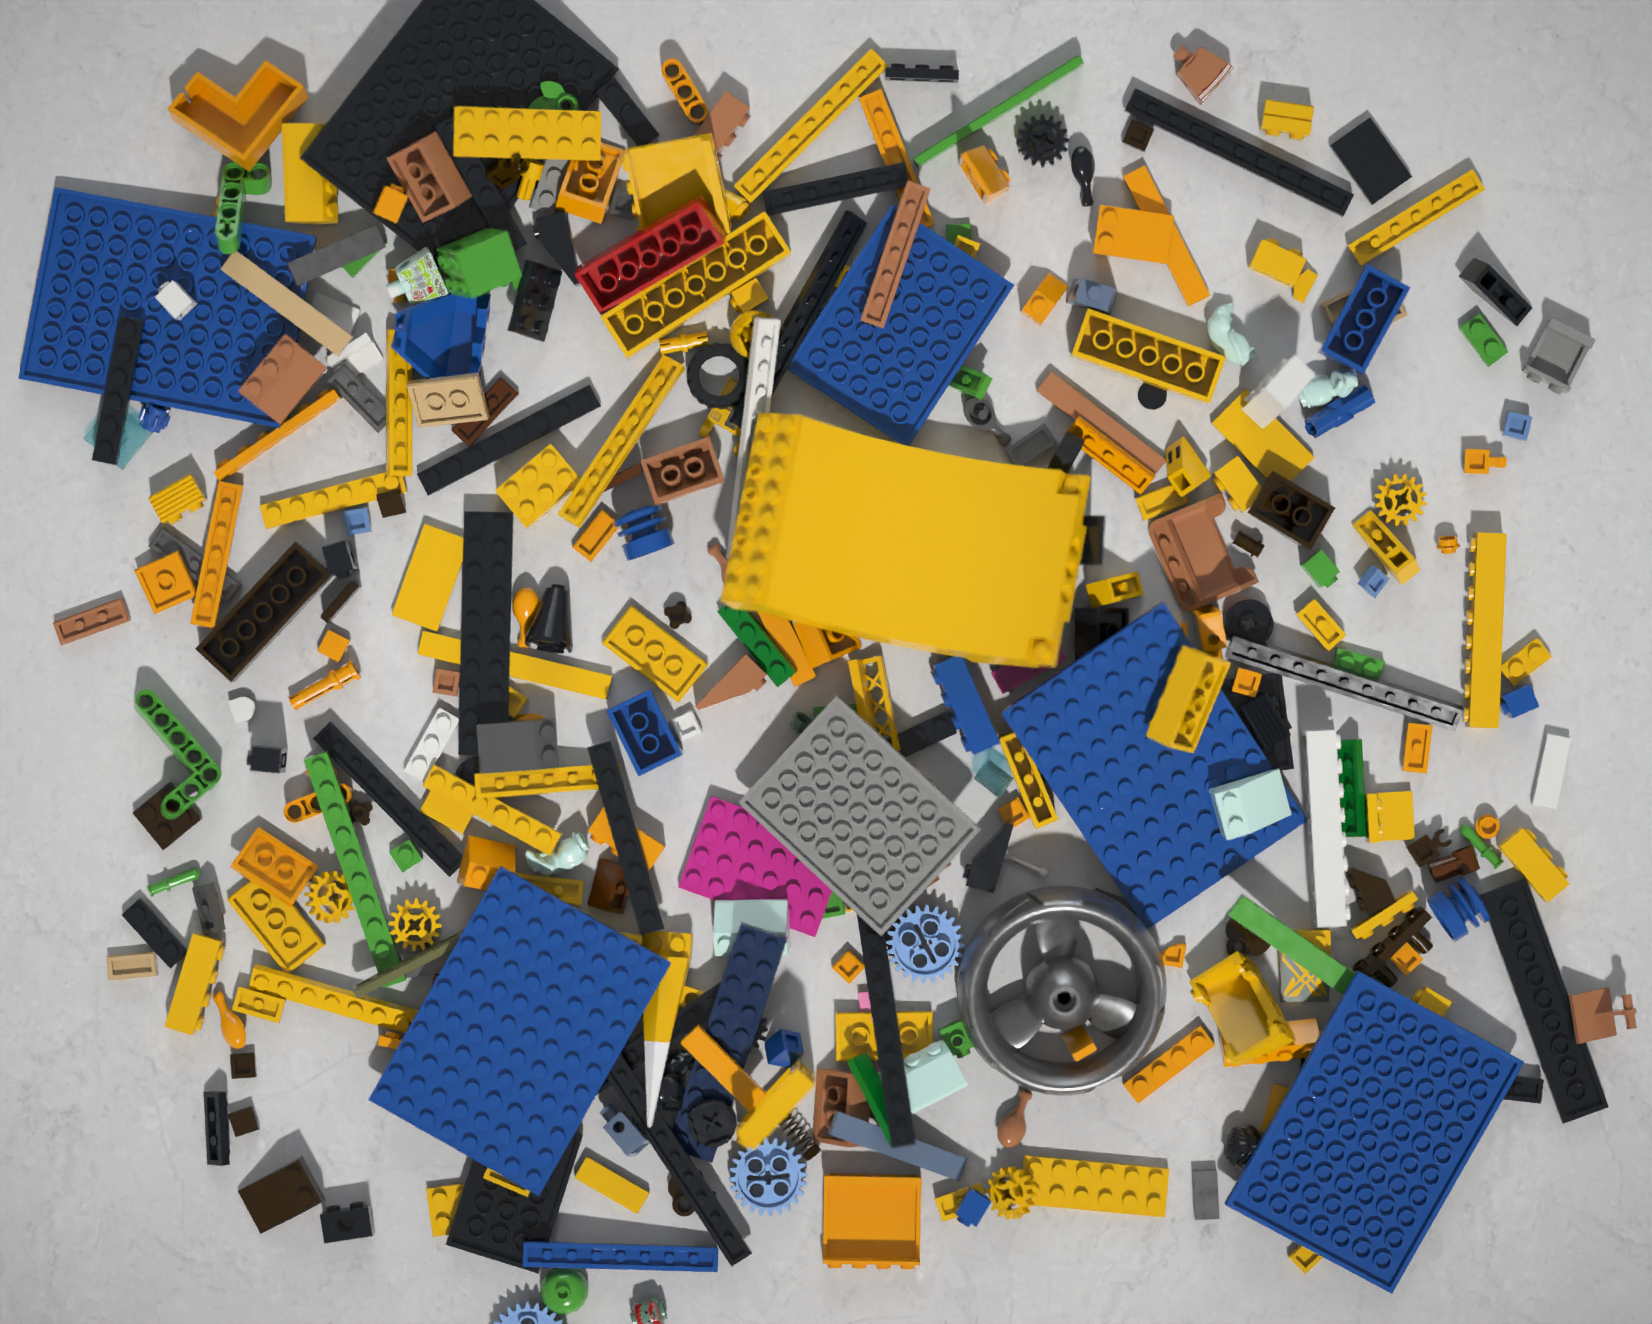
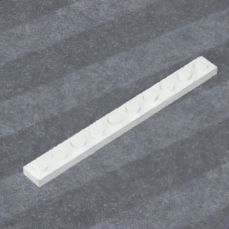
M754 318L726 554L727 559L730 557L758 414L770 413L781 321L775 318Z

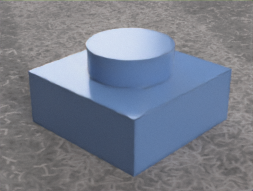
M1508 411L1502 436L1527 441L1532 417Z
M367 507L343 511L347 536L372 532Z
M1371 565L1357 584L1369 595L1376 598L1389 581V578L1379 568Z

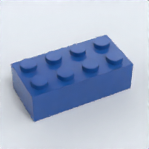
M1367 264L1360 273L1318 353L1347 369H1352L1354 373L1360 376L1364 374L1411 287Z
M953 656L934 664V670L931 671V675L936 685L941 684L944 693L940 695L945 706H951L954 715L950 717L955 729L961 728L964 737L960 738L965 751H971L975 755L1000 744L964 659Z

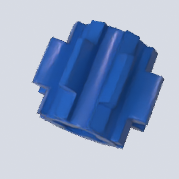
M147 403V406L144 405V408H141L138 419L141 420L140 426L150 432L160 433L162 429L168 426L171 417L167 415L169 409L165 406Z

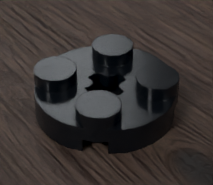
M1247 599L1239 601L1230 607L1225 616L1224 626L1226 635L1230 639L1233 633H1238L1265 642L1273 632L1274 621L1265 604L1257 600ZM1252 617V622L1256 624L1255 628H1250L1247 631L1242 622Z

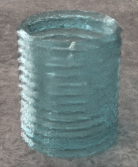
M988 759L977 772L974 780L999 798L1010 785L1013 777Z

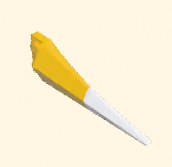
M655 931L644 935V947L671 961L668 970L643 1012L647 1126L649 1128L653 1125L668 1050L692 959L694 934Z

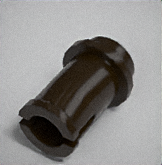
M1241 530L1232 543L1249 552L1251 557L1254 555L1257 558L1265 546L1261 543L1262 540L1257 541Z

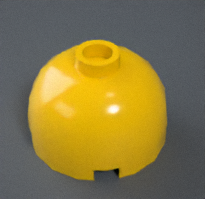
M746 311L738 315L730 327L729 337L733 348L737 353L750 359L754 318H773L762 311Z

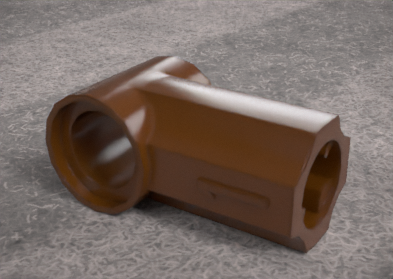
M1472 845L1455 850L1449 856L1428 863L1429 871L1435 883L1459 874L1460 876L1480 869Z

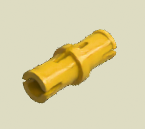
M707 331L689 335L682 333L679 337L660 339L659 345L661 355L678 351L686 353L689 349L709 346Z

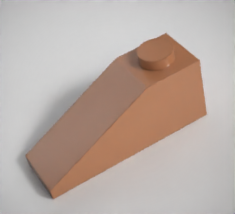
M745 654L695 707L700 710L748 693L752 689L758 691L767 682L764 679L767 674Z

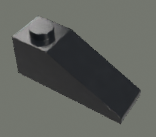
M565 212L537 217V224L533 225L535 238H540L543 246L576 287L580 286V282L574 275L577 266Z
M1473 258L1458 276L1478 296L1515 326H1518L1532 309L1489 264Z
M1008 819L972 858L971 864L965 865L962 878H966V886L994 894L1014 826V820Z

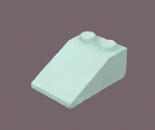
M1279 768L1209 789L1220 833L1226 840L1253 833L1292 815Z

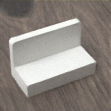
M316 292L310 305L351 335L360 310Z
M365 333L350 342L340 356L332 353L325 359L334 372L345 364L358 376L382 361L383 356L370 335Z

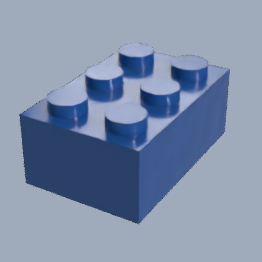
M651 689L606 710L638 777L683 755Z

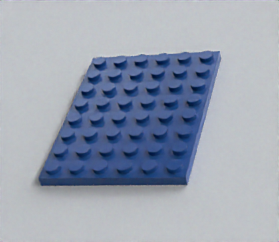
M891 205L801 343L787 370L899 444L909 446L1003 304L1014 284L919 222L884 328L860 321L898 210L897 207Z

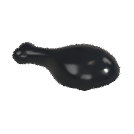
M1078 146L1072 154L1071 168L1075 179L1081 186V205L1087 207L1093 205L1091 181L1095 172V160L1092 152L1087 147Z

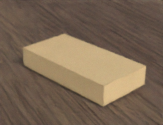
M154 951L106 956L109 980L158 976L157 955Z

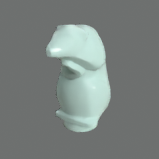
M1223 304L1214 310L1208 320V334L1214 348L1222 356H1225L1228 361L1236 365L1240 363L1243 366L1257 353L1254 351L1255 347H1250L1243 335L1231 329L1233 318L1230 314L1235 304Z
M1349 369V371L1334 370L1330 377L1326 374L1316 375L1299 393L1303 407L1308 406L1310 409L1311 407L1317 408L1327 405L1335 396L1345 398L1352 392L1354 387H1358L1357 375L1352 369Z
M573 832L572 837L563 839L558 843L556 851H553L552 855L549 856L544 852L534 853L527 850L525 857L527 864L533 872H538L542 876H552L567 872L582 863L588 856L590 845L581 832Z

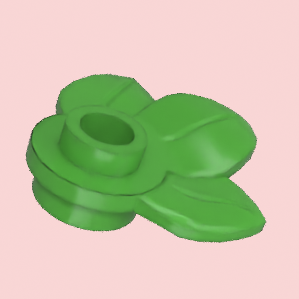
M545 81L540 83L543 96L535 99L529 106V109L563 110L561 107L562 102L568 101L570 103L568 110L577 111L578 101L573 95L565 93L560 84Z

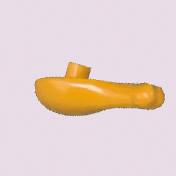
M528 587L520 589L515 594L512 602L513 614L520 624V638L517 643L521 648H529L524 644V641L540 604L537 593Z
M219 991L213 995V1001L217 1004L220 1012L222 1035L231 1047L241 1049L246 1044L245 1025L236 1014L229 1010L224 993Z

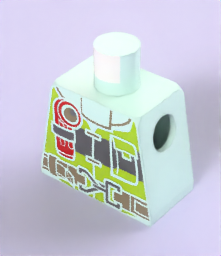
M427 247L397 265L394 270L399 280L385 285L391 299L405 293L410 304L448 294Z

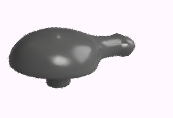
M970 397L964 402V415L973 427L990 431L999 440L1001 446H1006L1012 440L1010 434L1004 433L997 425L995 411L990 403L975 397Z

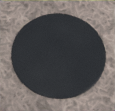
M1146 383L1142 384L1139 388L1138 400L1147 409H1158L1163 406L1167 399V392L1164 389Z

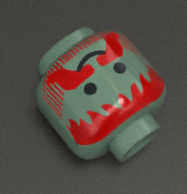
M655 1297L636 1302L633 1306L634 1312L630 1313L633 1324H664V1320L668 1319L662 1300L658 1301Z

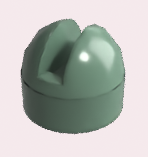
M796 712L790 721V726L792 730H797L796 733H802L812 722L806 714Z

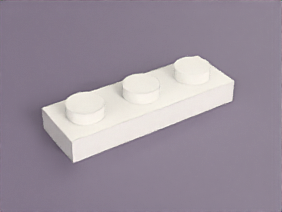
M440 707L438 708L404 772L425 782L433 765L437 763L459 724L457 716Z

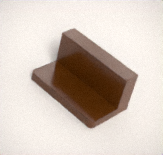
M600 858L587 904L607 912L623 915L629 892L621 864Z

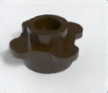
M678 601L677 605L673 607L668 606L664 609V615L668 616L670 620L669 625L672 629H677L679 625L683 623L688 624L692 620V616L686 610V603L683 601Z
M356 799L349 802V814L352 822L368 825L373 805L370 802L363 803L358 802ZM358 810L362 811L361 815L357 813Z

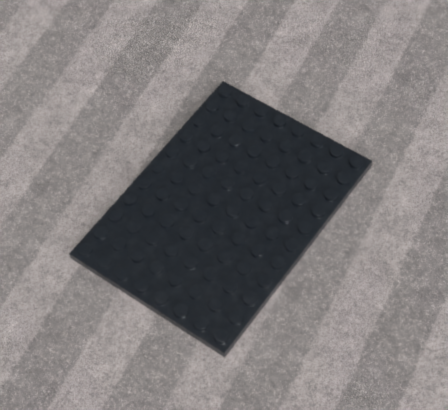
M422 0L299 159L414 249L420 251L427 247L436 266L441 269L437 260L439 256L438 248L490 227L473 197L424 223L421 221L409 198L406 200L397 223L373 213V209L384 186L390 188L392 183L403 188L387 158L435 132L433 126L453 116L454 107L529 109V106L535 99L543 96L540 83L545 81L560 84L565 93L571 94L577 99V111H587L597 98L594 92L612 79L619 68L535 0ZM568 101L562 102V109L568 110L570 103ZM479 157L485 169L503 159ZM504 158L507 162L511 161V158ZM520 158L519 163H523L524 158ZM533 159V160H537V161L543 163V160H544V159ZM521 175L519 180L504 189H500L495 185L508 210L518 200L517 193L522 179Z

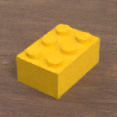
M550 444L499 486L495 492L528 529L567 497L581 478L556 448Z

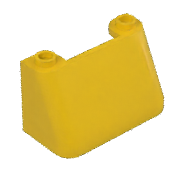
M1237 951L1189 981L1193 988L1190 990L1196 1002L1199 1003L1201 1001L1208 1007L1226 1042L1223 1055L1230 1065L1239 1066L1295 1041L1294 1034L1259 968L1251 958Z

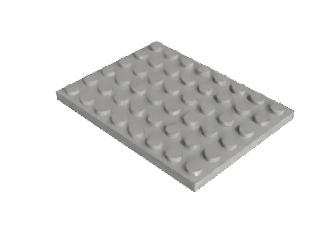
M838 695L738 802L880 936L887 931L981 830L973 820Z

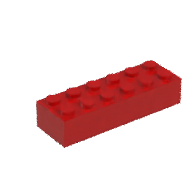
M699 195L577 266L574 275L601 315L725 243L727 235L703 196Z

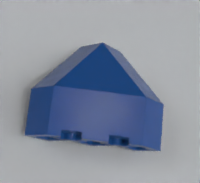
M448 291L447 295L429 299L396 312L395 333L391 348L426 379L479 373V377H481L480 367L485 350L491 294L484 293L475 298L452 295Z

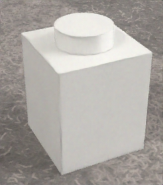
M173 280L165 282L158 289L159 294L155 297L177 320H181L197 305L195 300L180 284Z

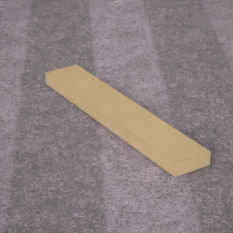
M238 251L231 254L222 266L221 270L335 355L340 356L353 338V336Z

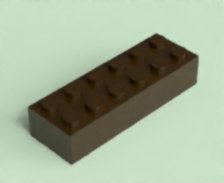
M294 542L195 649L230 682H235L333 576L299 542Z

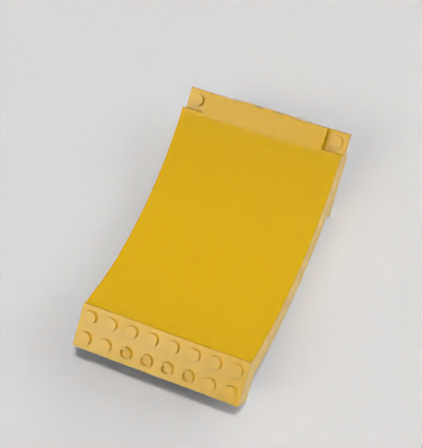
M759 413L721 602L737 610L761 611L833 632L905 648L962 657L975 663L1038 668V665L1056 667L1064 622H1069L1087 529L1082 523L1091 477L1089 475L1066 474L1061 470L983 461L915 448L855 433L802 415Z

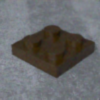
M169 782L132 812L162 850L168 848L202 820L192 806L176 819H166L162 815L160 807L163 799L176 789L172 782ZM173 801L166 803V809L169 812L179 810L177 803Z

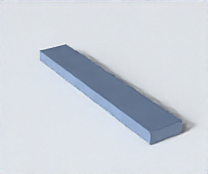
M839 1111L835 1112L828 1131L829 1135L959 1182L968 1159L916 1140V1145L891 1149L880 1126Z

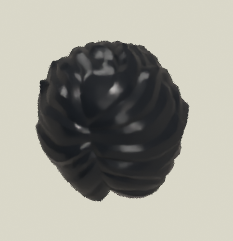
M1248 1125L1246 1128L1234 1127L1225 1140L1224 1155L1234 1168L1243 1171L1262 1137L1254 1126Z

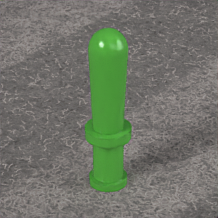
M1469 825L1461 826V835L1481 853L1480 856L1482 858L1485 857L1494 866L1493 868L1497 869L1504 861L1492 851L1493 848L1491 846L1488 847Z
M191 868L171 878H162L163 881L151 886L147 885L148 892L151 897L165 890L169 892L173 887L198 879L200 871L197 868Z

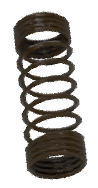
M789 1112L778 1126L793 1118L782 1131L796 1124L787 1134L789 1136L801 1128L791 1141L805 1134L795 1144V1147L809 1139L799 1150L801 1152L814 1144L803 1154L806 1161H809L821 1151V1148L816 1142L808 1144L812 1137L805 1138L808 1132L801 1133L803 1126L796 1128L799 1125V1121L792 1123L795 1116H792L793 1113Z

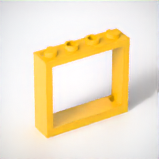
M796 1060L766 1091L767 1095L737 1122L736 1140L746 1149L751 1147L755 1150L815 1086V1075L799 1060Z

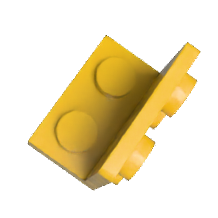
M1411 791L1365 793L1366 842L1379 843V841L1413 840L1415 838L1413 794Z

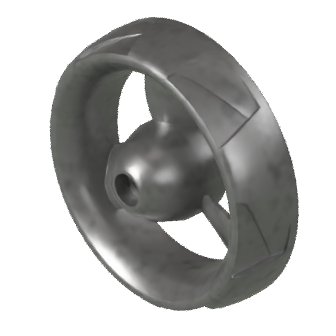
M1067 885L1048 886L1030 890L1011 898L992 911L981 922L970 938L961 959L957 980V999L961 1020L967 1036L975 1050L991 1068L1031 1091L1047 1095L1065 1096L1091 1092L1097 1086L1130 1071L1142 1060L1156 1039L1163 1021L1167 982L1163 960L1153 937L1141 920L1127 907L1095 890ZM1079 920L1106 931L1124 948L1132 961L1136 974V1002L1115 995L1099 993V985L1094 971L1086 961L1075 955L1079 939ZM1036 924V938L1043 958L1028 973L1025 983L1026 996L1004 1002L990 1012L987 1002V986L995 959L1003 947L1015 935L1027 927ZM1062 991H1067V994L1063 996L1058 995ZM1088 1020L1097 1029L1116 1039L1099 1053L1073 1062L1044 1061L1019 1050V1048L1027 1044L1034 1037L1043 1024L1055 1029H1071Z

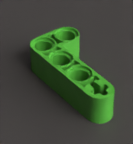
M235 162L228 163L223 169L215 234L218 248L224 254H233L240 248L246 194L262 195L271 190L272 184L269 168L263 163H256L250 172Z

